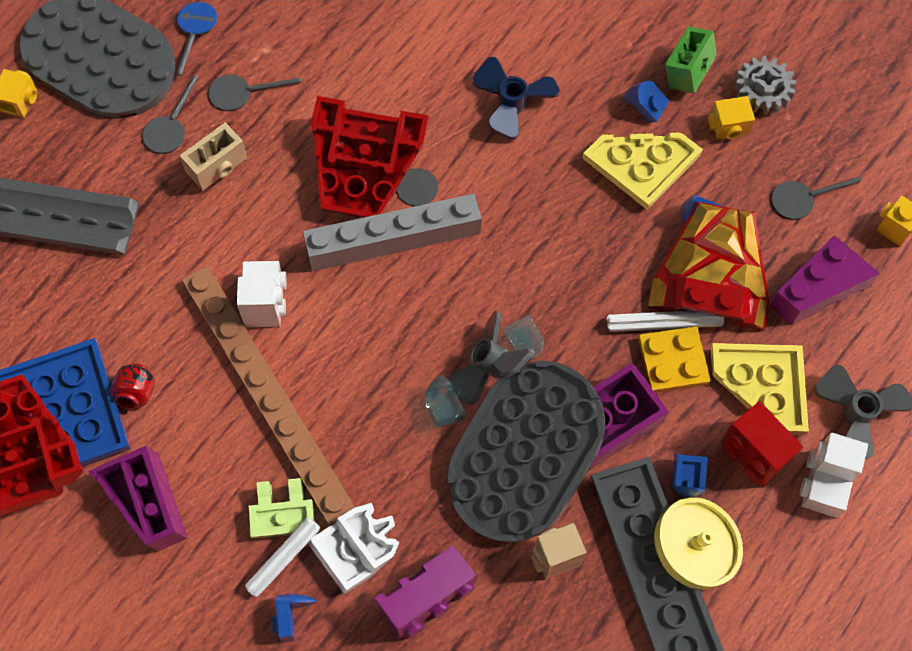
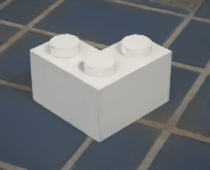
M279 261L243 262V277H238L237 306L246 328L280 327L281 317L286 316V300L283 299V289L287 288L286 272H281Z
M832 432L824 441L820 440L816 450L812 449L808 456L806 467L811 469L809 477L804 478L799 495L804 497L801 507L839 518L847 509L853 481L862 473L868 444Z

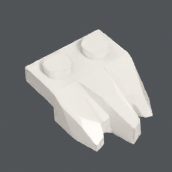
M372 503L355 507L338 517L335 524L318 533L308 542V545L343 594L368 580L394 556L399 544L396 539H387L385 537L395 526L393 516L378 520L372 519L371 515L374 512Z

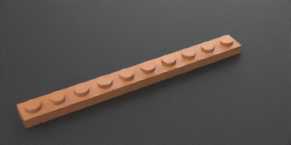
M206 266L182 279L184 286L329 527L336 523L338 517L355 508L354 504L209 267Z

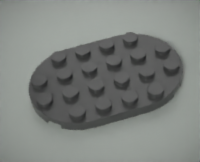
M108 0L48 1L31 15L21 34V55L32 76L44 86L83 109L101 117L115 119L120 118L121 115L142 114L162 101L170 91L175 80L176 66L174 53L163 33Z
M535 361L534 363L523 365L512 375H502L495 382L456 446L448 470V484H450L453 498L452 503L459 516L470 528L491 539L515 542L540 535L554 525L561 517L596 458L604 438V409L596 390L589 381L579 372L564 364L552 361Z

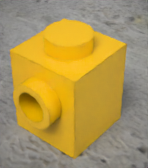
M3 69L0 75V112L25 118L30 105L36 101L37 89L27 73L20 70L11 71Z
M748 96L715 101L712 112L708 115V122L710 128L714 129L717 139H736L741 135L750 134L755 118Z
M902 195L895 204L889 202L879 216L884 219L876 230L898 246H901L912 232V202Z

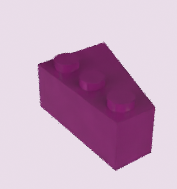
M834 235L776 293L769 306L793 325L822 311L825 307L837 301L841 302L860 290L864 291L870 288L880 273Z
M144 446L89 470V473L99 482L106 495L116 504L123 513V517L146 546L160 551L188 539L159 453L148 446Z
M451 546L421 567L422 569L410 579L406 576L397 583L399 587L387 596L382 592L374 598L378 612L399 640L405 636L408 639L413 638L424 628L422 623L431 616L434 619L439 618L450 608L449 602L457 596L461 600L475 589L473 584L476 582L477 575L454 546Z

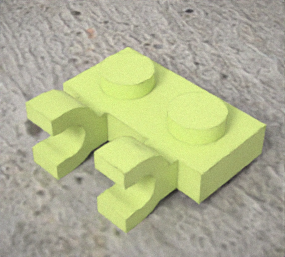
M301 478L288 479L290 502L272 503V485H270L269 481L257 482L258 505L249 506L252 539L292 535L306 518L314 520L312 499L303 500V482H301Z

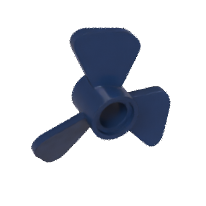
M496 57L487 58L473 76V84L476 88L499 95V108L489 118V126L493 132L510 140L518 138L517 114L525 109L527 98H555L560 92V88L552 77L540 78L529 85L520 77H507ZM515 94L517 95V97H511L509 95Z

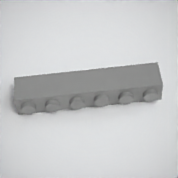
M469 194L305 230L303 233L312 271L479 235L481 234L482 218L475 194Z

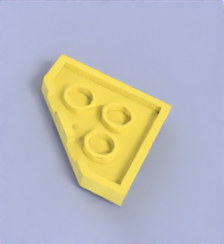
M653 133L630 134V137L601 135L583 153V159L648 210L701 156L703 149L682 133H670L669 136H653Z
M712 344V376L745 407L750 409L758 401H761L792 435H806L809 432L803 346Z

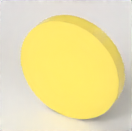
M685 498L675 502L659 517L654 533L655 548L662 565L674 579L693 589L710 590L721 586L734 577L742 562L743 544L736 524L721 507L706 499Z

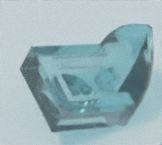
M530 314L503 328L515 351L521 349L530 350L533 353L530 359L537 358L543 351L545 340Z
M442 376L436 377L430 383L425 393V405L435 426L440 427L465 419V410L452 383Z

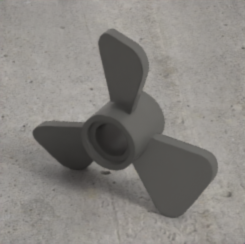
M496 310L485 325L484 338L479 340L470 352L469 359L471 364L455 372L450 377L451 387L468 404L478 402L489 375L493 378H500L504 374L506 376L512 375L533 355L528 349L509 352L497 345L501 313Z
M841 365L832 366L815 386V394L819 398L845 406L844 416L851 424L845 437L868 444L865 460L869 459L874 453L869 425L881 411L907 412L912 410V396L903 385L892 384L879 394L869 389L857 391L846 369ZM858 404L866 406L869 413L862 412L858 408Z

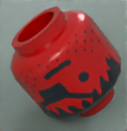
M135 363L122 366L117 371L111 385L110 393L114 397L115 403L126 410H136L137 408L144 407L149 402L155 387L154 376L142 364Z

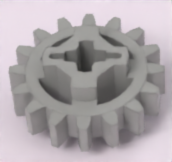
M766 56L762 57L761 62H758L754 57L751 59L750 64L744 63L741 70L737 73L734 90L739 91L737 98L748 96L750 105L754 106L753 112L755 113L759 108L763 109L764 114H768L770 108L778 113L781 106L785 108L788 106L796 90L794 88L797 81L792 80L794 72L785 71L786 63L780 66L777 65V58L775 57L772 62H768Z

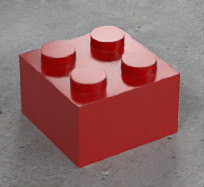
M758 401L738 418L721 440L726 454L733 460L737 459L745 468L746 475L753 482H759L762 487L783 471L804 448L761 401Z

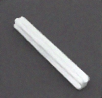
M695 311L615 314L607 316L609 332L680 329L695 326L698 328L718 327L724 325V317Z

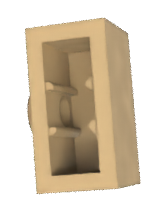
M226 122L179 155L185 172L202 191L218 179L228 176L233 171V168L247 159L244 142Z
M572 523L541 533L537 537L535 548H533L534 554L531 555L537 573L543 572L545 580L580 567L587 552L575 524Z

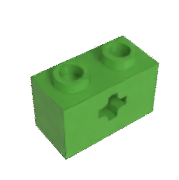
M687 27L665 64L670 89L695 94L717 56L713 31Z

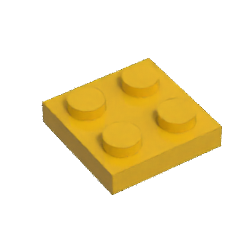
M697 326L639 335L638 342L647 382L655 393L708 386L711 380Z

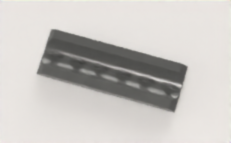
M0 178V236L125 256L140 204L134 199Z

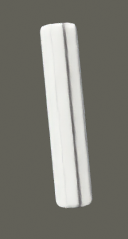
M306 518L247 582L245 587L248 592L255 597L259 596L314 537L320 527L313 519Z

